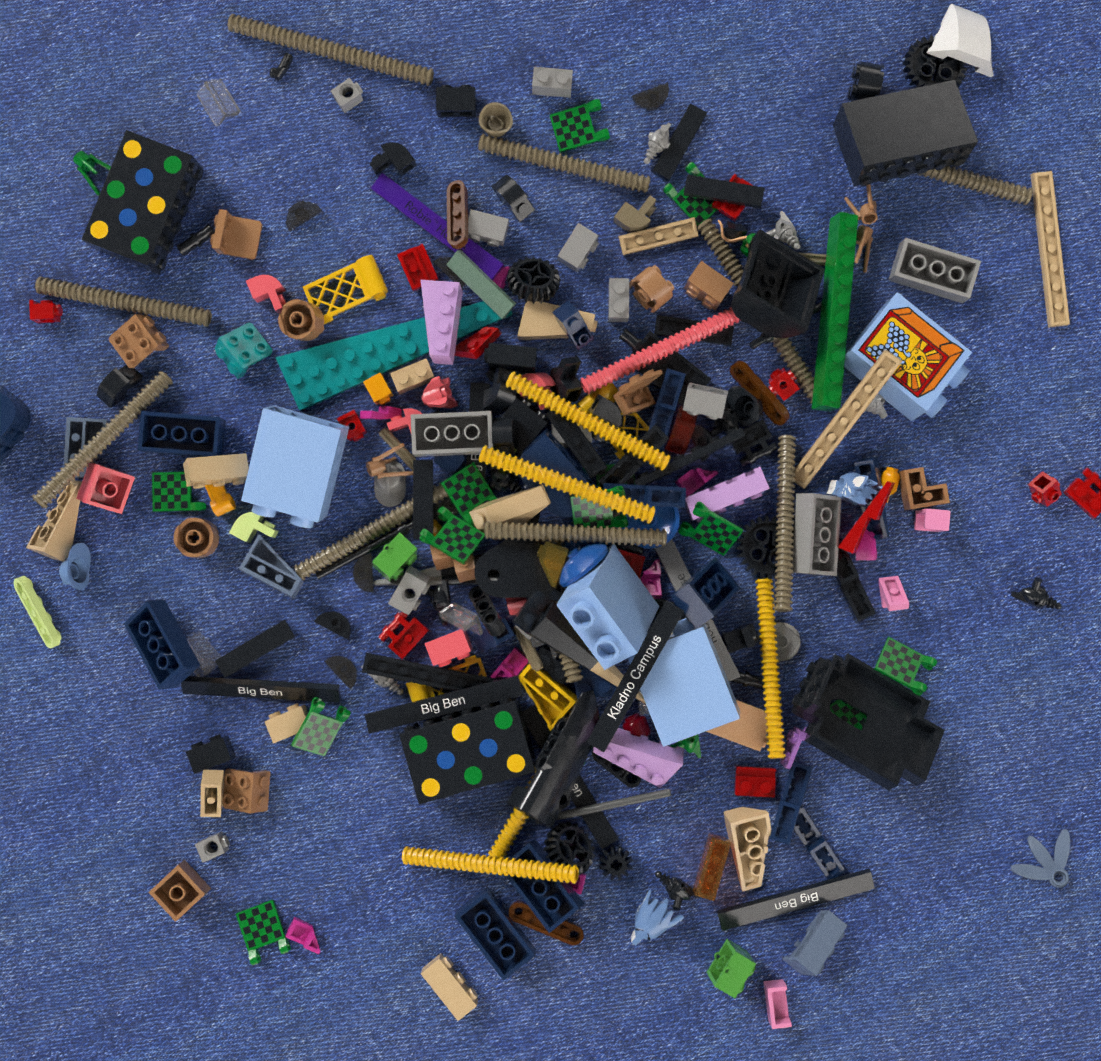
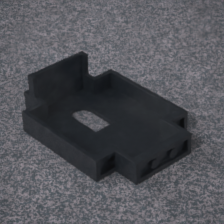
M849 653L842 658L835 654L830 659L827 658L825 660L819 657L815 662L811 661L806 669L808 672L807 676L799 684L800 692L794 696L791 702L793 704L791 712L809 722L805 730L807 735L804 741L888 791L898 786L901 777L916 786L925 782L945 731L924 718L930 701L916 695L910 689L874 670V668ZM834 699L841 700L867 715L862 729L859 730L834 715L830 709L831 701Z

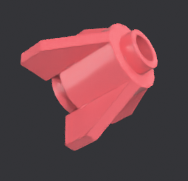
M437 376L431 379L423 390L422 401L424 405L429 408H453L458 406L457 401L452 397L449 377L441 380Z

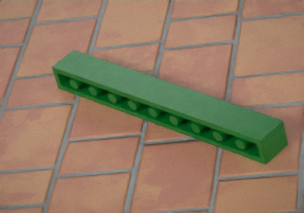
M839 212L830 218L811 408L826 412L840 409L858 226V215Z

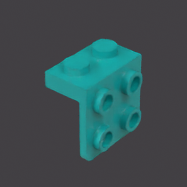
M246 323L219 337L214 348L217 356L223 359L230 373L234 374L237 379L245 375L249 366L272 354L271 347L252 323Z

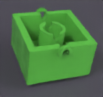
M399 532L389 544L384 545L381 553L372 561L373 567L389 582L393 579L397 581L403 575L404 567L406 565L411 566L417 560V548Z
M726 939L720 951L714 954L715 959L706 973L716 988L736 998L743 991L748 976L750 977L754 973L756 963L746 949Z

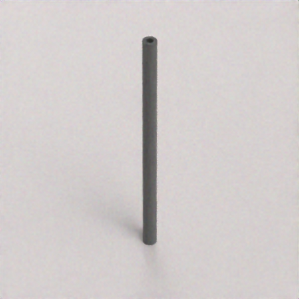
M669 788L561 811L557 820L672 796L671 790Z

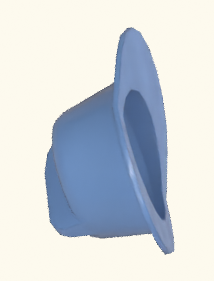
M76 543L71 548L68 558L59 567L62 583L64 585H71L77 590L85 589L89 583L91 553L86 544Z

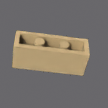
M246 453L187 458L183 463L187 487L193 486L194 489L203 488L205 485L213 484L214 487L224 486L225 483L232 482L233 485L244 484L249 470Z
M440 953L422 968L421 975L457 1021H459L477 1006L478 995L473 988H468L464 983L466 980L463 975L453 969L451 960Z

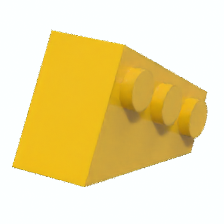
M530 664L519 675L520 682L529 697L532 698L538 708L537 710L543 716L551 731L556 722L575 704L577 695L564 684L552 679L548 671L540 669L536 672L531 668Z

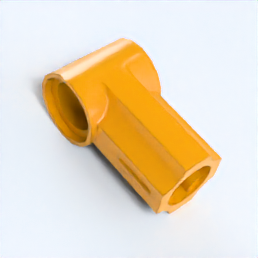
M213 484L205 485L211 499L210 506L217 517L236 509L235 501L230 493L227 492L225 486L214 487Z

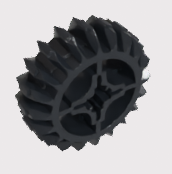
M525 256L524 260L518 259L517 262H513L508 271L507 284L513 296H517L518 300L525 299V303L532 301L533 304L538 301L542 304L544 300L549 301L550 298H554L559 290L560 276L554 264L549 265V260L542 261V257L535 259L534 256L532 259H529Z
M571 822L560 823L547 833V839L543 842L546 845L543 851L548 853L545 859H550L553 865L555 863H559V865L563 863L565 866L570 864L572 867L577 865L579 875H581L582 872H586L593 864L592 859L595 857L592 853L595 847L591 846L593 840H589V833H584V827L578 828L577 823L573 825ZM566 836V840H561L560 837ZM573 859H579L578 863H574Z

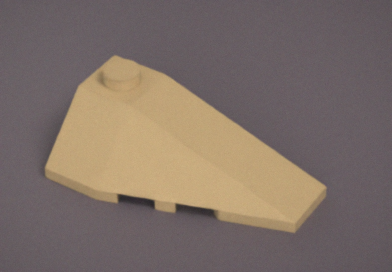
M71 480V484L67 485L66 489L62 491L57 499L58 505L52 511H48L46 514L48 519L44 525H38L26 547L27 549L62 562L68 558L73 545L80 500L76 498L82 482L77 480Z
M540 485L482 503L469 513L476 529L485 533L486 521L490 523L495 521L496 524H499V522H502V524L514 522L515 524L521 523V525H524V523H527L551 502L544 485Z
M747 807L724 811L726 829L741 890L743 892L761 887L765 869V854L768 852L767 843L769 836H771L769 813L765 810Z

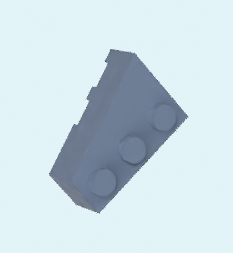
M66 417L64 464L69 463V459H73L74 454H78V450H82L84 445L87 446V442L89 440L92 441V437H96V433L101 432V428H105V424L110 423V421L107 419ZM85 467V471L80 472V476L75 478L83 479L87 468Z
M258 534L239 569L252 578L295 599L304 583L303 580Z
M821 910L807 927V934L801 942L797 940L794 944L797 947L790 957L785 955L782 960L801 975L816 976L820 974L824 969V962L834 953V946L844 937V930L848 925L831 911Z

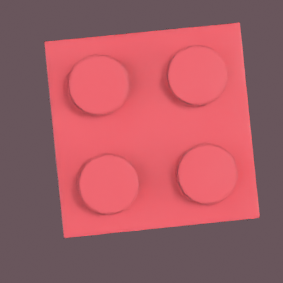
M89 463L76 499L89 505L122 514L135 477L100 464Z
M465 628L425 643L433 666L438 664L439 668L452 663L451 659L455 657L461 660L470 656L469 652L473 650Z

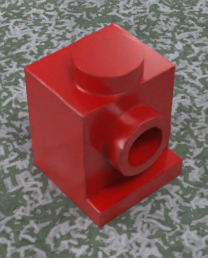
M29 300L30 320L36 323L61 322L60 316L63 315V309L60 304L56 305L50 300H42L40 303Z
M355 410L336 418L339 424L349 426L351 423L355 424V429L348 430L347 439L349 441L357 442L364 438V434L368 433Z

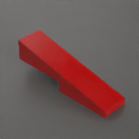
M887 481L838 548L852 554L857 552L870 519H880L894 487V482Z

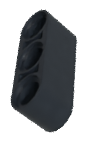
M479 586L472 588L469 592V598L487 632L493 637L501 635L505 630V625L491 598Z
M594 747L592 748L593 759L626 786L634 788L640 784V777L637 776V779L633 782L627 781L626 777L631 772L623 768L612 769V762L603 757H597L593 753Z

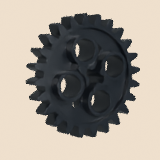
M930 35L928 40L923 37L921 41L916 40L914 45L910 46L903 65H905L903 72L908 73L905 79L912 80L909 84L910 86L915 84L916 88L955 80L959 88L966 77L965 72L967 68L964 67L966 65L965 62L949 56L941 59L927 54L928 49L934 42L932 35Z
M764 516L763 521L761 517H757L756 523L753 520L749 521L750 527L748 525L743 526L746 532H742L740 535L742 539L736 540L740 546L736 547L735 550L741 551V554L736 557L743 558L740 565L746 564L745 571L752 570L751 576L759 573V579H763L764 575L768 579H771L772 575L775 578L777 567L772 563L771 557L776 555L775 552L778 550L776 549L778 544L775 542L776 533L778 532L776 530L778 526L776 524V517H772L770 521L768 516ZM757 531L763 533V541L757 539ZM768 544V547L771 548V550L767 551V548H764V545ZM753 550L759 552L760 557L758 560L753 558Z

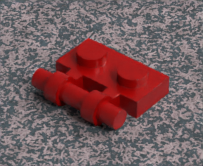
M1086 468L1082 471L1086 479L1082 481L1080 478H1076L1063 493L1094 519L1101 513V479L1095 471L1092 472L1089 468ZM1092 483L1100 489L1097 493L1089 487Z
M402 611L394 616L395 619L382 629L383 632L378 637L383 642L390 637L393 641L388 647L401 659H404L426 635L429 629L416 617L410 622L407 621L406 617L408 615ZM402 624L405 628L398 635L395 634V629Z

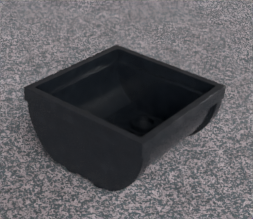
M760 229L753 236L748 247L745 267L738 289L735 291L731 302L733 313L742 322L751 325L759 332L770 337L789 338L804 333L809 328L824 269Z

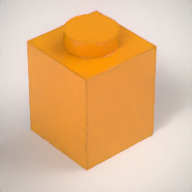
M381 373L363 381L376 405L379 403L384 405L391 401L390 397L394 396Z

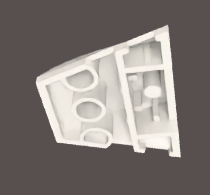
M951 4L927 54L941 59L947 56L976 66L975 72L992 77L991 38L986 18Z

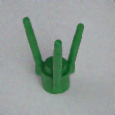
M80 151L74 156L73 162L78 166L77 170L84 176L93 191L99 196L100 192L86 172L92 171L96 175L98 172L94 169L95 163L109 171L111 166L97 159L92 154L88 155L86 152Z

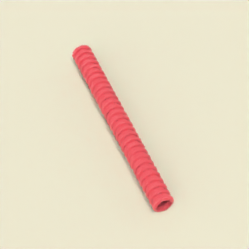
M729 307V310L725 309L723 313L719 312L718 315H713L712 318L708 317L707 321L702 320L701 323H696V326L692 325L690 329L687 327L685 331L681 330L679 334L675 333L674 336H669V339L664 338L663 342L658 341V344L654 343L652 347L647 346L646 350L643 348L641 352L637 351L635 355L626 356L625 360L620 359L619 362H614V365H608V368L603 367L602 371L599 369L597 373L593 372L591 376L586 375L585 379L582 377L581 385L585 393L590 394V391L594 392L596 388L601 389L602 385L607 386V383L611 384L613 380L618 381L619 377L622 379L624 375L628 376L630 372L634 373L635 370H640V367L645 368L646 364L651 365V362L655 363L657 359L662 360L663 356L666 358L668 354L672 355L674 351L678 352L679 349H684V346L689 347L690 343L695 344V341L699 342L701 338L706 339V336L710 337L712 333L716 334L717 331L728 328V325L733 326L734 323H739L740 319L735 316L732 307Z

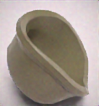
M492 102L487 104L480 112L479 125L487 135L501 137L511 129L513 118L510 110L504 104Z

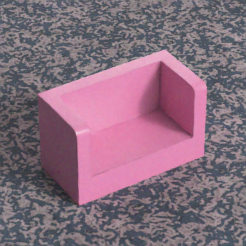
M937 509L915 511L914 530L930 532L949 531L950 511Z
M783 979L763 981L768 1021L771 1028L792 1027L788 1014L786 983Z

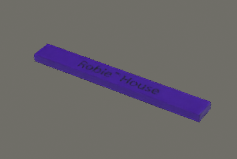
M381 173L370 187L373 192L451 251L456 253L457 250H460L453 249L447 241L446 220L385 174ZM469 238L467 244L461 248L491 280H494L504 267L503 263Z

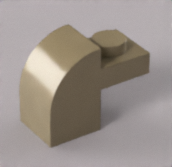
M650 195L639 210L625 202L614 216L613 222L627 232L632 233L645 230L651 222L648 217H651L656 210V199Z

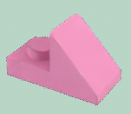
M899 576L879 578L882 607L888 608L889 611L909 609V601Z

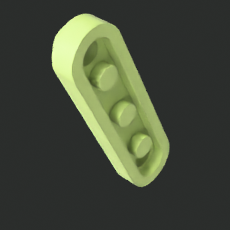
M25 576L14 579V588L45 645L48 648L60 645L61 634L55 629L50 614L43 607L42 599L33 589L32 581Z

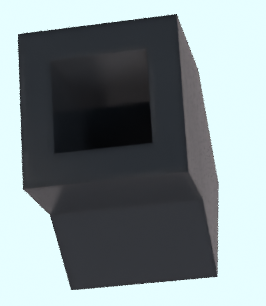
M727 221L724 227V235L728 239L742 237L747 233V229L742 224Z

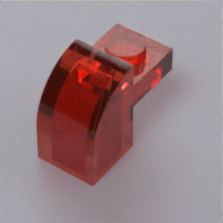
M683 406L679 407L665 448L666 450L685 454L698 415H690L687 411L683 410Z

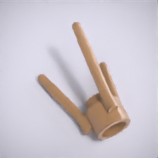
M870 184L866 186L868 203L861 207L860 212L848 197L844 198L854 214L858 215V220H862L867 225L878 220L876 201H872Z
M860 225L858 226L856 244L859 247L854 263H858L863 246H866L863 272H867L873 240L871 237L873 229Z
M401 443L387 452L372 458V461L366 462L369 476H376L377 479L384 477L413 475V471L383 473V471H386L385 464L391 463L397 458L392 457L384 461L382 459L398 451L405 444Z

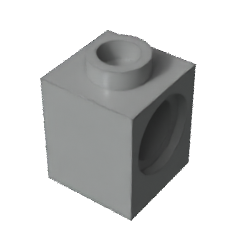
M350 78L331 90L333 98L344 114L363 101L361 95L363 90L357 82L353 83ZM347 92H353L351 97H344Z
M222 831L204 838L195 844L202 863L224 854L229 850L228 846L230 845L227 836L223 835ZM215 842L218 845V850H213L210 843Z

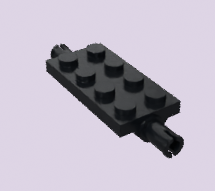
M626 328L619 336V339L632 348L633 352L631 354L634 355L637 351L641 352L643 348L646 350L647 346L652 347V344H658V341L663 342L651 331L643 339H639ZM675 351L672 355L668 354L666 358L663 356L662 360L657 359V362H651V365L646 364L645 368L640 367V370H636L642 376L652 369L654 371L661 370L663 374L652 382L660 390L667 368L685 373V379L677 402L681 407H684L689 383L706 386L711 380L710 377Z

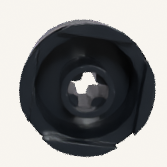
M862 61L856 64L852 69L851 78L854 81L852 87L849 86L847 98L851 99V101L880 95L884 72H881V70L884 69V65Z

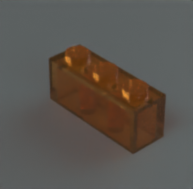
M712 833L708 834L693 886L695 896L715 901L731 846L728 838Z

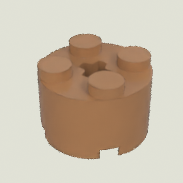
M656 265L647 267L629 282V287H633L635 290L633 295L646 310L651 308V313L656 312L673 297L672 291L674 290L673 284L663 278L660 269Z
M294 299L288 301L282 307L278 323L281 331L288 337L300 341H311L324 331V316L316 304Z
M188 518L175 529L174 544L187 557L203 558L215 552L219 544V532L217 527L208 520ZM194 536H199V540H194Z

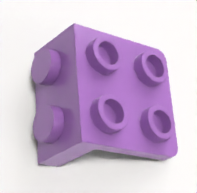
M794 726L793 730L790 729L787 734L786 740L788 743L785 751H783L786 757L779 759H781L780 763L789 770L802 740L804 741L807 733H805L807 727H804L803 730Z

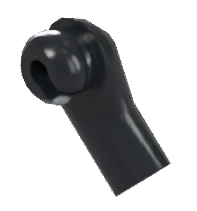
M285 53L278 68H271L270 77L275 78V80H281L288 71L293 61V56Z

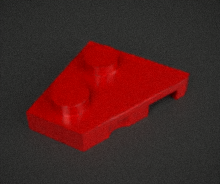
M495 327L482 328L457 344L454 356L478 359L485 351V348L489 347V343H493L501 335L500 330Z

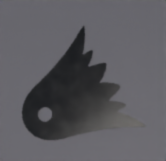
M540 512L530 519L527 525H530V523L537 525ZM508 538V540L487 551L478 560L475 567V579L478 586L488 595L499 598H529L533 591L538 589L550 600L559 601L563 594L553 588V586L560 584L557 580L548 577L559 566L552 562L544 561L552 546L537 545L539 541H536V539L524 541L522 538L520 540ZM491 569L499 571L500 577L498 580L492 581L489 579L488 572Z

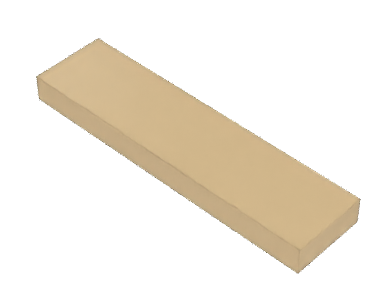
M695 217L618 236L623 256L699 237Z

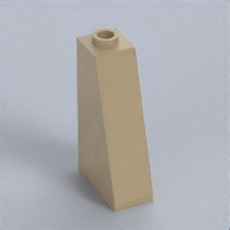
M532 301L525 303L517 335L518 340L568 338L552 313L560 306L546 302L541 304L538 301L534 304ZM579 311L590 332H595L598 321L594 320L595 314Z

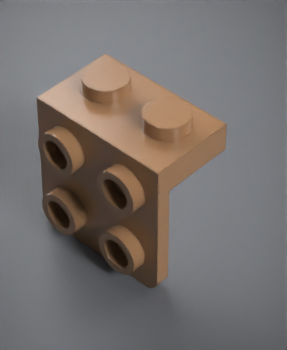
M219 209V213L214 219L215 233L212 234L210 240L212 248L219 254L251 260L256 259L262 223L257 220L235 217L227 210Z
M133 315L109 337L110 343L129 368H135L153 351H165L169 347L165 335L157 330L154 326V320L148 315Z
M652 369L644 373L643 376L637 374L629 379V383L623 384L618 388L619 391L613 397L623 416L656 404L647 386L663 374L661 370L654 371Z
M231 768L226 769L224 775L223 807L250 814L268 811L270 771L248 772Z

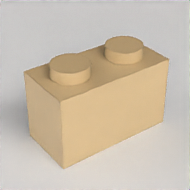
M427 358L390 373L400 395L428 384L432 378H435Z
M296 703L287 707L288 711L281 714L280 711L268 715L270 719L264 722L273 744L298 733L308 714L305 704L299 706Z
M203 770L200 817H221L224 770Z

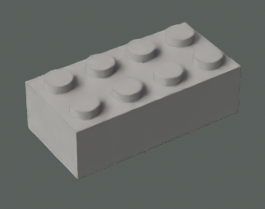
M905 238L899 244L888 281L964 303L971 297L981 261Z
M492 412L412 414V455L414 457L480 454L485 445L488 448H494L492 443Z
M816 493L796 494L793 538L794 554L792 555L794 558L792 561L793 573L837 576L841 513L840 497Z

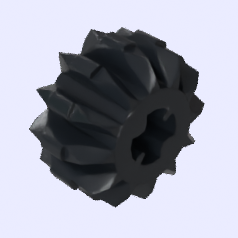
M611 846V853L607 850L603 851L606 857H600V861L603 863L599 867L601 870H604L603 875L605 877L610 874V880H614L615 875H617L620 881L622 880L621 874L626 877L629 876L626 870H632V865L628 863H631L633 860L632 857H627L629 854L628 850L622 853L621 846L618 847L617 851ZM617 859L618 862H621L618 863V867H615L613 860Z

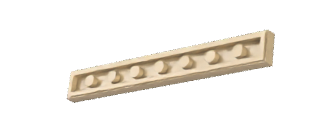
M1052 171L1032 173L1031 184L1048 328L1070 325L1053 173Z
M886 349L882 352L796 466L795 471H793L795 473L793 478L796 484L803 489L808 486L901 364V359Z

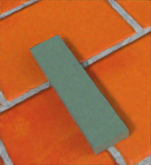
M461 249L457 250L446 264L502 319L516 305Z

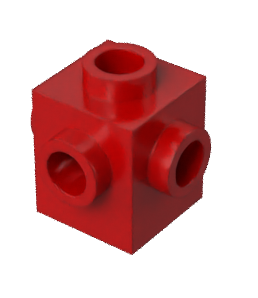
M778 368L770 374L771 378L768 379L770 386L768 388L775 396L778 394L783 401L800 389L795 381L797 377L791 370L787 371L785 368L780 370Z
M1043 471L1028 484L1032 494L1031 498L1037 504L1042 503L1046 507L1057 501L1062 495L1058 480Z

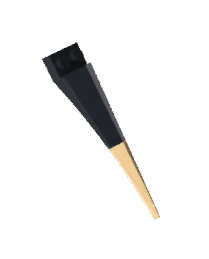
M538 589L534 590L512 622L529 636L618 687L624 675L615 665L604 670L557 607L556 603L552 602ZM638 692L635 698L646 704L643 695Z

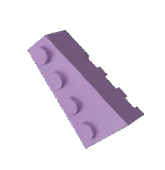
M421 280L429 355L434 364L453 365L463 296L462 288L459 282Z
M758 467L750 472L743 473L714 487L686 497L685 507L691 521L696 519L698 523L701 522L703 517L693 514V509L697 502H702L710 511L718 515L727 511L725 507L731 504L733 507L744 504L743 499L751 497L752 500L763 496L761 492L770 488L761 467Z
M620 728L617 729L605 752L595 747L593 749V753L659 788L683 765L684 748L678 746L676 748L663 747L661 741L656 743L648 740V737L643 735L637 737L631 735L630 731Z

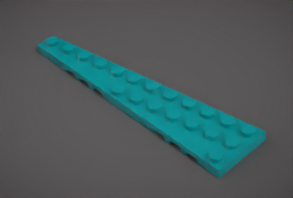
M484 301L461 307L457 340L502 320V318ZM510 311L505 318L513 315L512 311ZM425 317L275 357L299 410L303 411L362 384L363 381L378 373L384 374L428 354L429 347Z

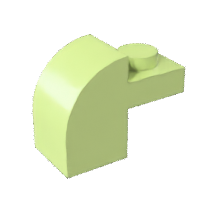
M248 512L237 518L229 533L245 542L251 543L257 530L272 538H276L279 531L274 529L276 525L265 520L263 523L264 516Z

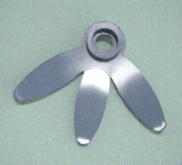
M1063 829L1060 832L1055 844L1054 861L1047 849L1036 838L1028 836L1027 840L1030 850L1043 868L1030 864H1014L1011 866V871L1027 879L1049 880L1051 885L1057 888L1065 887L1069 882V875L1064 869L1070 851L1069 831ZM1056 874L1061 875V881L1058 882L1055 880Z

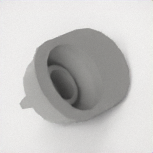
M393 461L385 464L386 471H383V473L405 472V469L400 463ZM374 476V492L378 502L387 507L400 504L405 497L406 476L384 477L380 479Z

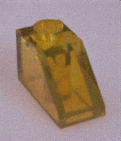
M546 541L544 546L540 545L537 556L540 557L539 562L551 588L555 589L569 549Z

